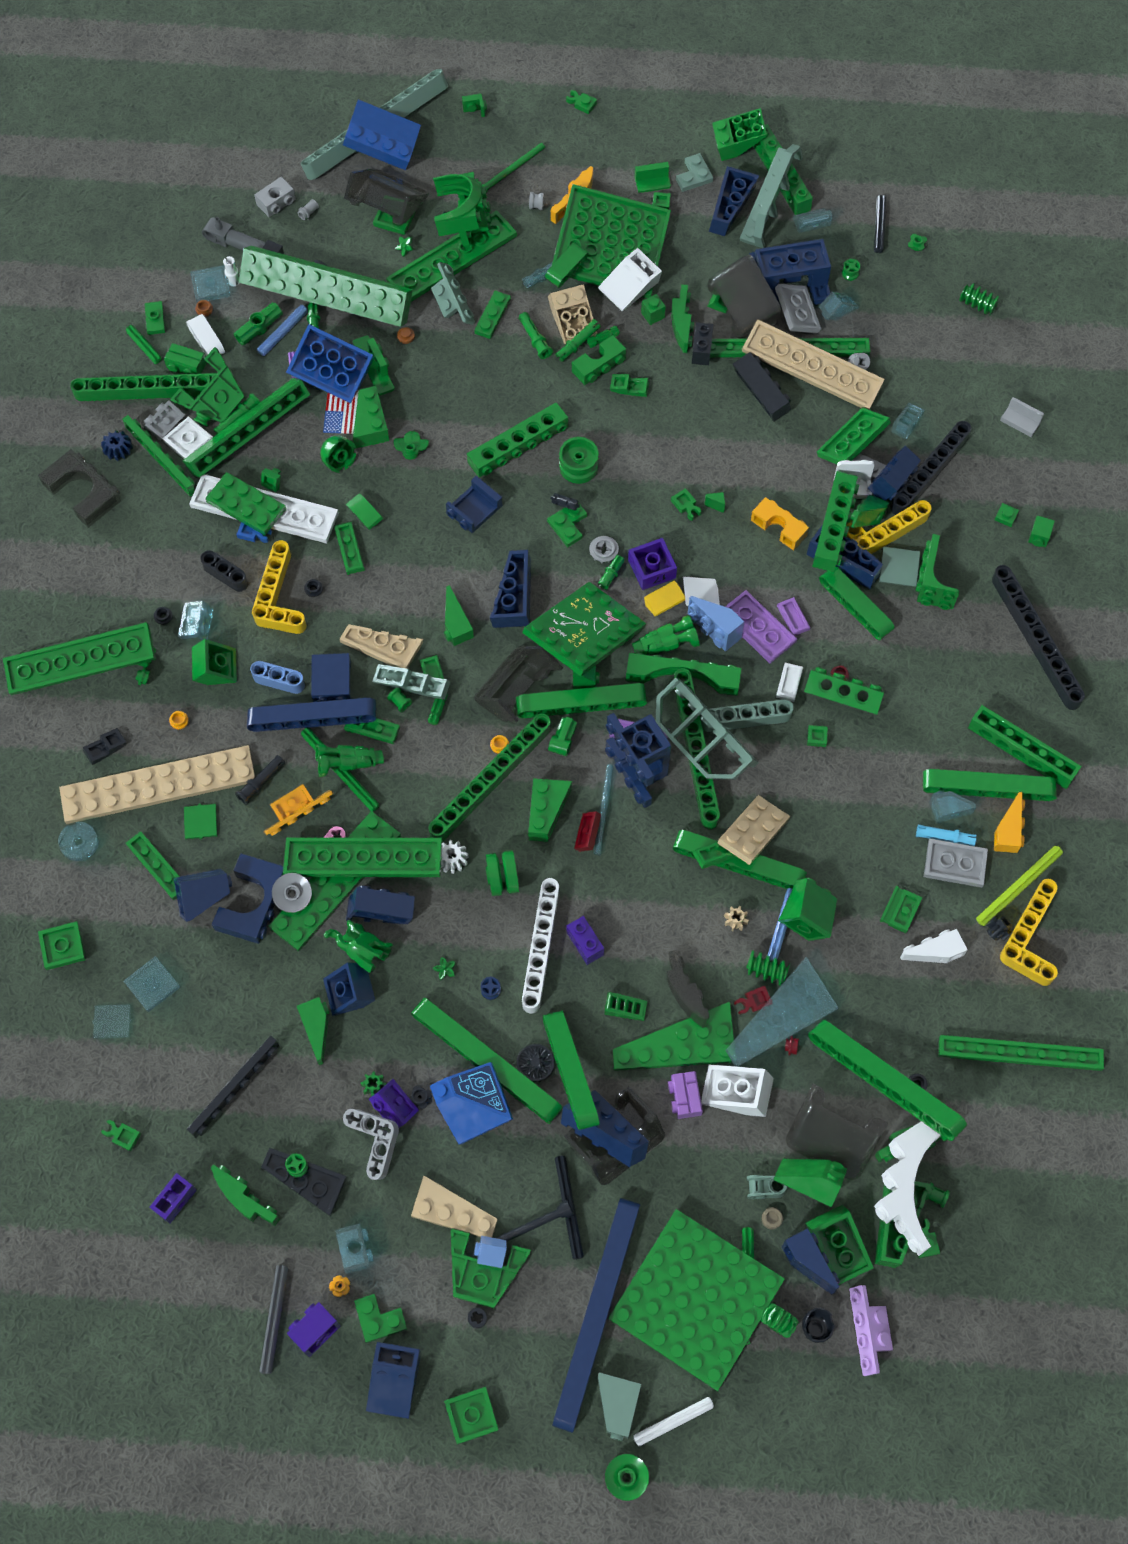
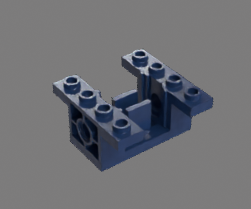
M823 239L755 249V252L749 253V260L764 313L781 310V304L775 290L780 279H783L784 284L801 281V276L808 275L807 287L810 288L814 305L831 302L832 296L828 286L831 264Z
M612 713L607 716L606 729L610 735L613 734L616 740L613 737L606 740L605 752L609 758H613L616 762L614 763L618 773L624 775L626 786L629 789L632 788L635 792L634 798L637 803L647 808L651 805L652 797L645 787L668 776L671 744L651 714L623 728L616 715Z

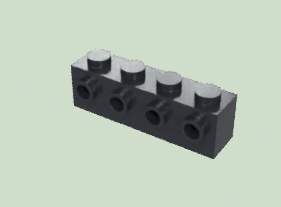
M749 352L733 363L734 370L773 422H775L791 410L789 404L791 400L786 393L782 394L776 380L772 381V376L768 369L761 367L760 359L757 356L754 357Z

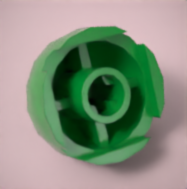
M340 435L331 436L322 444L320 450L321 460L328 469L339 473L343 467L346 470L353 464L356 458V453H354L356 445L346 437Z

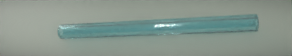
M612 764L606 765L599 811L601 818L593 852L594 855L599 856L602 851L614 769Z

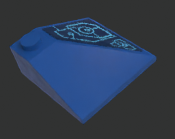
M492 1062L449 1076L430 1085L436 1105L459 1145L513 1120Z

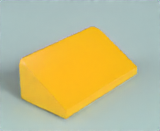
M672 581L645 596V606L656 617L685 601V595L678 584Z

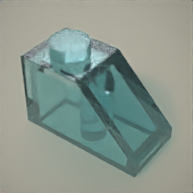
M832 291L820 304L819 308L827 320L837 321L857 310L859 306L849 295Z
M938 791L932 795L929 801L936 823L971 815L976 809L975 803L951 791Z

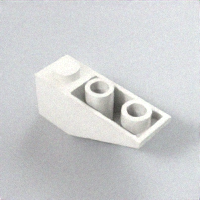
M947 929L934 939L932 937L924 939L920 945L915 946L912 944L903 949L904 951L900 958L901 960L948 963L964 956L968 949L957 929L952 931Z

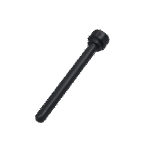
M565 1200L560 1203V1206H557L556 1210L496 1238L508 1242L559 1217L567 1219L574 1216L573 1209L569 1201Z

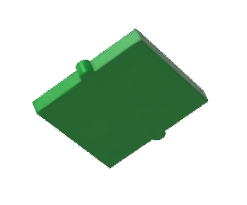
M198 804V806L184 807L185 839L199 838L202 840L204 837L217 836L216 804Z

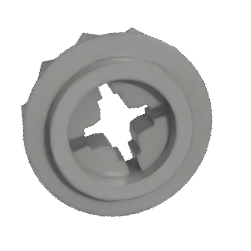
M600 536L591 542L589 550L594 560H598L602 564L603 562L609 563L618 554L619 548L613 538ZM606 545L607 551L603 555L601 550Z

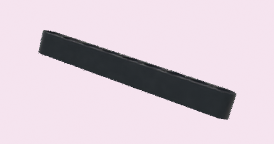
M999 565L992 577L994 587L1065 707L1069 710L1078 709L1085 698L1084 691L1012 570L1006 565Z

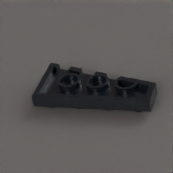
M269 1148L261 1166L262 1169L331 1217L347 1177L307 1162L308 1170L305 1175L297 1178L293 1177L285 1166L286 1159L290 1155Z

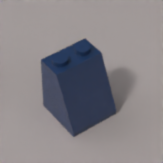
M216 869L174 878L180 917L186 922L191 921L230 893L229 887H232L230 875L227 876V873L223 870Z

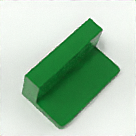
M668 162L635 166L634 178L638 193L671 188Z

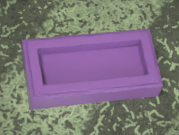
M794 597L777 604L784 621L794 636L810 630V626Z

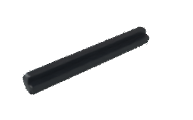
M885 195L877 196L875 253H882L884 249Z

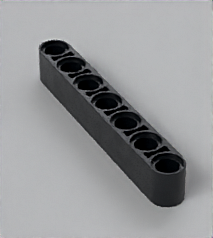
M959 421L896 494L891 507L894 515L915 504L967 442L971 432V425L968 422Z

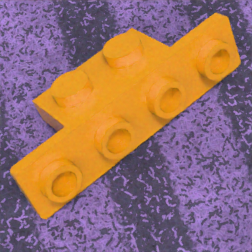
M303 784L270 804L279 822L264 830V833L273 836L282 830L280 827L287 823L289 826L298 820L297 816L304 813V815L312 812L314 810L313 806L320 803L322 805L331 799L329 796L333 794L332 791L328 790L313 800Z

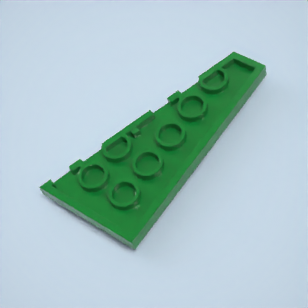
M730 1002L614 1048V1071L736 1062Z

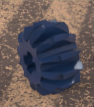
M115 430L114 433L109 432V436H103L104 441L101 442L102 451L110 460L115 458L118 461L119 457L125 459V454L130 455L132 443L130 437L124 431L119 433Z

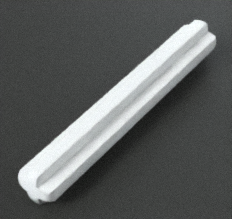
M707 1397L634 1435L636 1444L641 1446L713 1409V1402L710 1397Z

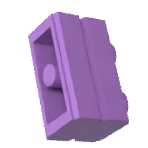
M696 1072L671 1075V1081H668L669 1093L674 1095V1101H671L673 1114L677 1113V1119L701 1116L703 1110Z

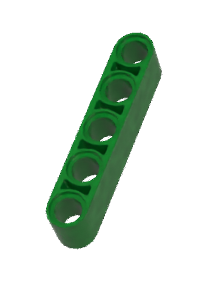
M835 567L834 572L826 571L819 577L821 585L877 640H881L895 629L893 622L838 567Z

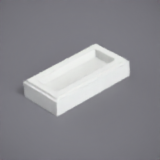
M790 663L784 664L776 698L795 701L803 669L802 666Z

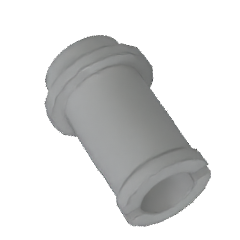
M313 199L310 200L303 208H299L298 216L302 220H308L310 215L319 208L318 203Z

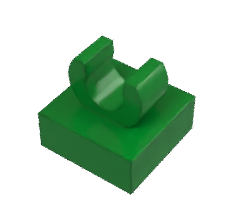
M265 468L261 473V485L276 493L280 489L281 475L279 474L281 471L273 468L272 471Z

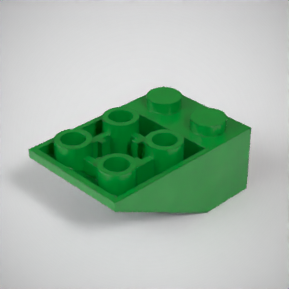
M761 108L712 123L721 161L740 156L767 137Z

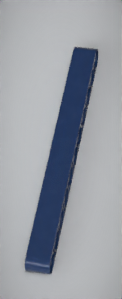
M622 1198L619 1200L553 1420V1427L571 1433L574 1431L640 1204Z

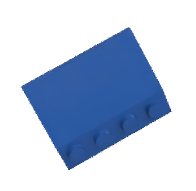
M358 100L343 146L406 170L421 125Z
M308 324L286 373L351 403L365 379L374 357L372 354Z

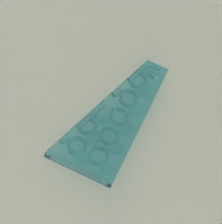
M807 957L725 1050L735 1067L741 1066L838 1009V1006Z

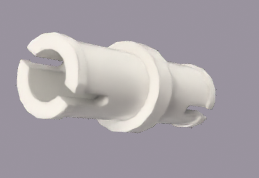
M229 256L226 257L227 261L226 259L223 260L229 285L234 287L237 286L236 282L239 285V271L235 266L234 258Z

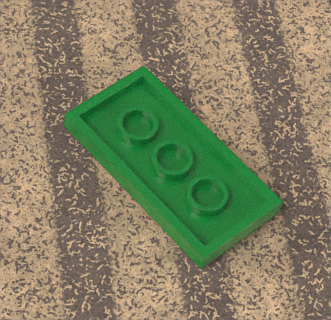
M862 407L817 451L818 457L836 465L844 460L852 461L891 423L890 418Z
M227 472L205 498L206 502L263 535L269 532L286 510V506Z

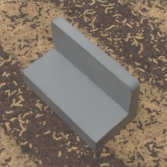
M1013 397L1000 421L1032 437L1039 427L1044 413Z

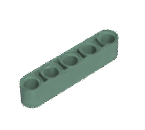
M776 700L712 708L709 710L729 730L788 722L792 717L793 704L788 700ZM785 709L788 713H782L780 710ZM761 712H768L770 715L765 716ZM743 714H748V715H750L751 717H750V718H745V717L743 716ZM729 716L732 720H726L724 717ZM701 720L702 729L706 732H713L714 728L710 724L707 726Z

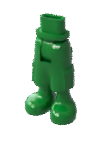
M686 615L679 623L673 626L669 623L649 632L644 637H640L639 641L632 643L635 653L639 652L648 655L677 649L681 642H689L693 647L700 646L695 627H693V622L690 616ZM685 630V632H683V633H681V634H678V635L675 634V633H677V632H680V631Z
M317 744L315 748L319 777H325L329 769L336 766L341 771H348L371 766L375 767L376 764H384L382 750L374 751V748L369 750V748L363 746L353 747L350 745H338L337 748H332L324 744Z

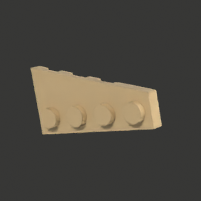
M348 624L340 637V642L390 666L408 669L422 646L423 639H411L404 635L396 636L389 634V632L372 631L370 628Z
M423 1176L411 1217L470 1233L478 1237H493L497 1218Z

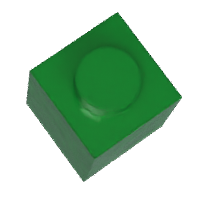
M655 294L642 301L641 314L649 325H652L665 318L666 306L659 296Z
M1036 516L1028 542L1037 547H1046L1055 520Z

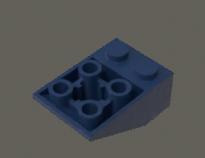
M806 1229L786 1239L782 1249L791 1266L831 1295L834 1294L839 1288L838 1283L840 1281L837 1274L829 1269L827 1265L829 1260L826 1254L820 1252L817 1246L819 1242L816 1235Z
M377 1342L372 1365L366 1407L367 1412L409 1419L421 1358L420 1349Z

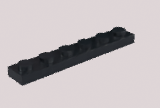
M270 1036L187 1128L192 1136L197 1138L199 1135H204L213 1119L217 1120L222 1115V1109L236 1099V1093L241 1088H246L253 1074L259 1073L265 1065L264 1062L277 1053L279 1044L275 1038Z

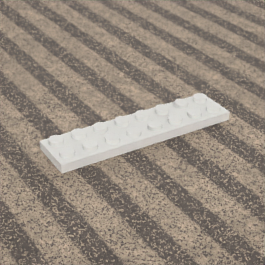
M202 475L189 503L190 507L235 519L206 502L205 498L220 481V478ZM258 489L286 506V510L271 529L323 543L328 542L339 514L338 509Z

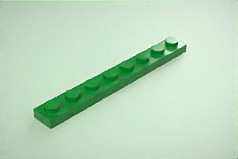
M947 1035L939 1036L938 1057L1096 1071L1104 1069V1049Z

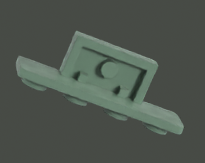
M439 262L437 266L443 279L431 287L444 318H449L458 311L464 323L473 325L475 323L474 315L466 303V297L460 290L459 282L454 277L452 267L449 264Z

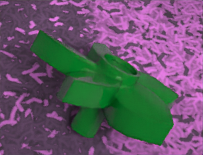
M399 237L400 245L395 249L402 250V257H405L407 250L413 251L410 245L412 237H407L406 239Z
M441 957L440 965L433 967L434 971L440 972V981L445 978L446 974L449 977H455L452 969L455 967L456 961L447 962Z

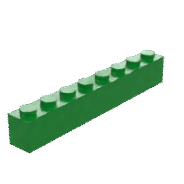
M292 378L182 461L192 475L200 478L310 395L302 380Z

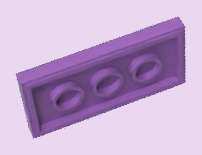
M747 590L725 606L732 609L744 621L742 637L769 663H772L797 642V638Z

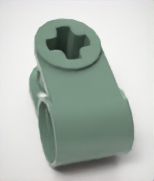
M750 1175L747 1176V1181H749V1194L747 1198H781L786 1193L787 1186L782 1184L783 1190L777 1192L772 1188V1184L777 1182L773 1180L775 1176Z

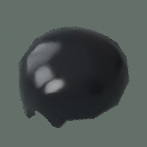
M821 1307L814 1308L806 1313L802 1320V1330L806 1338L814 1343H824L831 1338L835 1328L831 1312Z

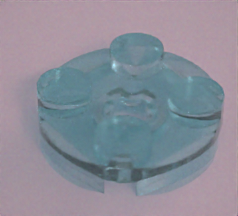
M76 822L74 825L66 826L61 831L58 844L66 858L73 861H86L97 850L99 837L91 825L84 822ZM82 838V844L76 845L74 840Z

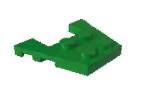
M214 347L204 360L218 371L215 377L196 399L181 387L170 400L221 423L244 399L245 394L219 350Z
M451 1229L453 1297L495 1309L529 1257L531 1250L512 1245L506 1267L502 1266V1268L478 1264L476 1258L465 1256L470 1233Z

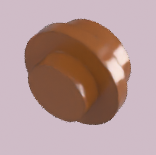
M200 300L195 310L198 315L203 314L206 317L213 312V306L207 300Z
M408 327L401 328L397 333L398 340L403 344L411 343L415 337L414 331Z

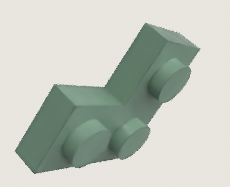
M700 153L686 157L685 164L689 171L676 175V181L682 192L713 182V176Z

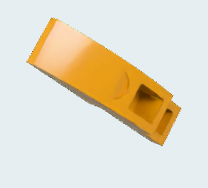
M592 166L582 171L577 179L570 182L568 194L551 208V221L557 224L565 215L572 184L591 189L593 182Z

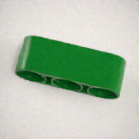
M574 242L548 269L545 278L560 288L585 262L589 252Z

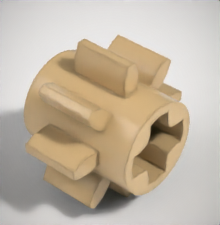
M731 906L730 913H725L724 915L728 919L725 922V926L730 925L732 931L737 928L742 931V924L748 925L749 920L745 919L748 912H743L741 906L736 909Z

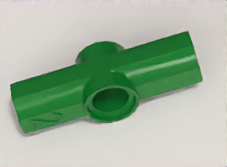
M272 302L261 312L251 314L249 321L233 333L234 337L241 345H246L255 336L265 334L267 327L283 315L282 310L275 302Z

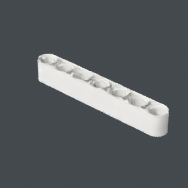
M553 878L545 879L541 885L527 966L522 1005L523 1009L530 1014L536 1013L541 1005L559 897V884ZM548 887L555 888V891L549 893L545 889ZM545 905H549L552 907V909L550 911H544L542 907ZM541 924H547L549 925V928L546 930H542L539 928V926ZM543 942L546 946L540 949L536 947V944ZM535 961L543 963L541 967H534L532 964ZM532 980L540 982L536 987L531 986L529 983ZM534 999L536 1004L529 1006L526 1004V1001Z

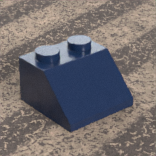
M346 963L323 978L332 1016L364 1008L375 1001L369 973L357 963Z

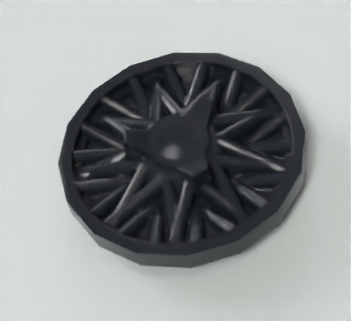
M531 1044L520 1051L517 1057V1069L532 1082L545 1080L554 1069L553 1055L547 1047L540 1044Z

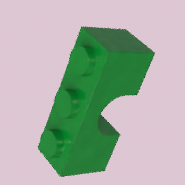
M614 335L599 344V354L602 356L600 359H592L585 353L572 361V373L584 386L589 382L593 383L598 376L608 373L612 367L622 364L626 359V348Z

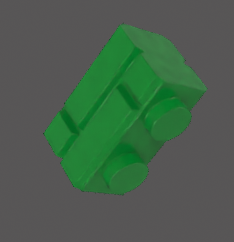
M174 343L171 344L169 351L164 357L166 367L171 372L201 374L207 364L204 360L206 357L205 353Z

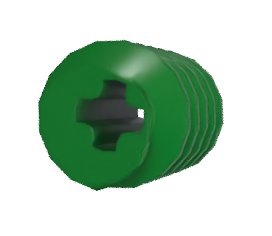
M975 283L970 287L967 284L961 293L959 301L963 302L966 299V305L972 302V308L978 306V311L984 309L985 315L989 312L991 315L998 304L999 295L993 299V292L987 296V289L981 293V286L975 290Z
M752 950L746 969H748L749 976L755 971L756 978L763 974V980L766 981L770 976L771 983L778 979L779 986H781L785 981L790 964L785 967V961L782 960L778 965L777 958L770 962L769 955L763 960L762 953L755 957L754 950Z

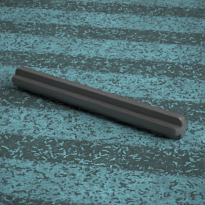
M284 1265L276 1266L260 1364V1373L262 1374L272 1373L288 1267Z

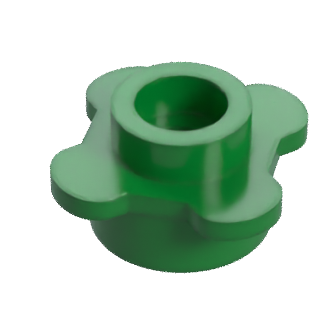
M912 234L908 246L914 251L924 250V243L927 242V238Z

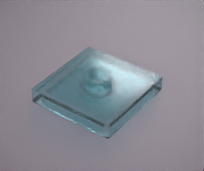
M224 265L190 272L197 303L200 300L209 301L231 296Z
M156 956L123 981L147 1012L151 1011L180 988L179 984Z

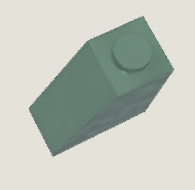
M599 1373L598 1384L606 1431L611 1434V1439L623 1441V1438L628 1439L641 1384Z

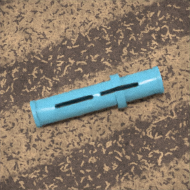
M919 824L917 826L916 837L975 846V834L959 832V830L951 831L927 827Z

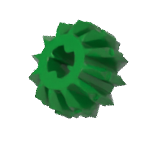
M770 1303L765 1308L761 1318L763 1324L785 1338H790L799 1323L793 1315L773 1303Z

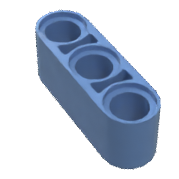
M262 661L254 662L251 665L250 670L253 679L258 684L295 694L301 693L305 688L303 676L296 670ZM276 676H282L280 679H274ZM294 681H299L297 684H292Z

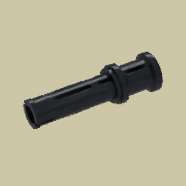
M276 755L253 779H248L246 781L247 784L240 791L235 792L236 797L242 803L248 805L249 800L256 793L259 794L261 792V787L286 764L285 761H282L283 759Z

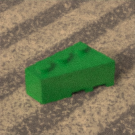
M376 386L360 389L358 391L353 431V442L356 448L388 442V429Z
M533 778L528 830L529 841H549L566 800L572 791V781Z

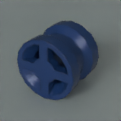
M490 976L481 982V993L484 998L494 1000L499 997L501 988L498 979Z

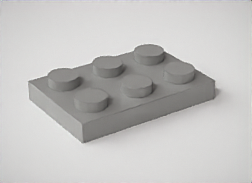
M778 284L775 290L789 330L818 333L821 330V326L807 287Z
M929 839L924 877L982 888L984 885L988 849Z

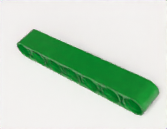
M642 683L532 693L516 697L517 715L519 718H533L539 714L553 716L643 707L647 704L645 685Z
M927 769L923 771V791L926 793L1015 799L1018 793L1022 792V799L1053 801L1057 799L1056 779L1053 777Z
M679 830L672 849L676 853L696 859L693 855L695 849L718 841L686 830ZM758 855L750 865L737 856L715 864V866L784 889H793L796 880L805 879L807 872L801 868L762 855Z
M563 1011L542 1015L544 1027L578 1130L599 1125L597 1110Z

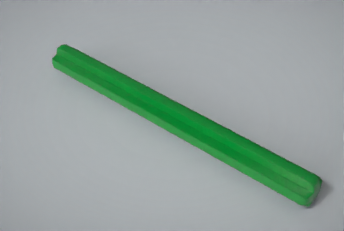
M307 727L302 730V737L314 750L317 744H323L310 728ZM338 766L331 768L370 811L374 812L379 808V803L349 771H341Z

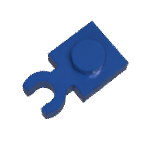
M241 522L236 534L237 538L255 542L256 538H259L261 542L268 543V537L263 536L260 532Z

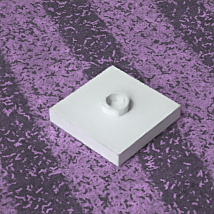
M188 416L162 439L165 444L185 459L213 437Z

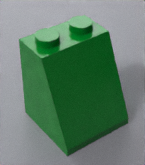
M811 878L796 880L778 921L808 941L830 938L837 898L831 895V891L818 886L816 881Z

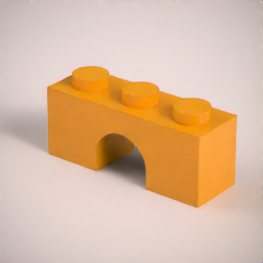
M765 497L752 511L751 521L764 530L772 524L781 525L784 529L781 531L779 541L793 551L807 537L809 527L806 523L793 517L789 511L783 510L773 500Z

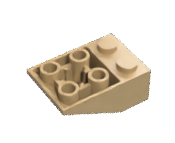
M584 284L553 292L548 296L552 314L563 342L566 344L568 340H572L593 320Z

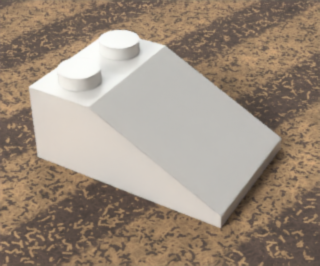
M709 1065L701 1104L744 1115L766 1117L774 1078L765 1069Z

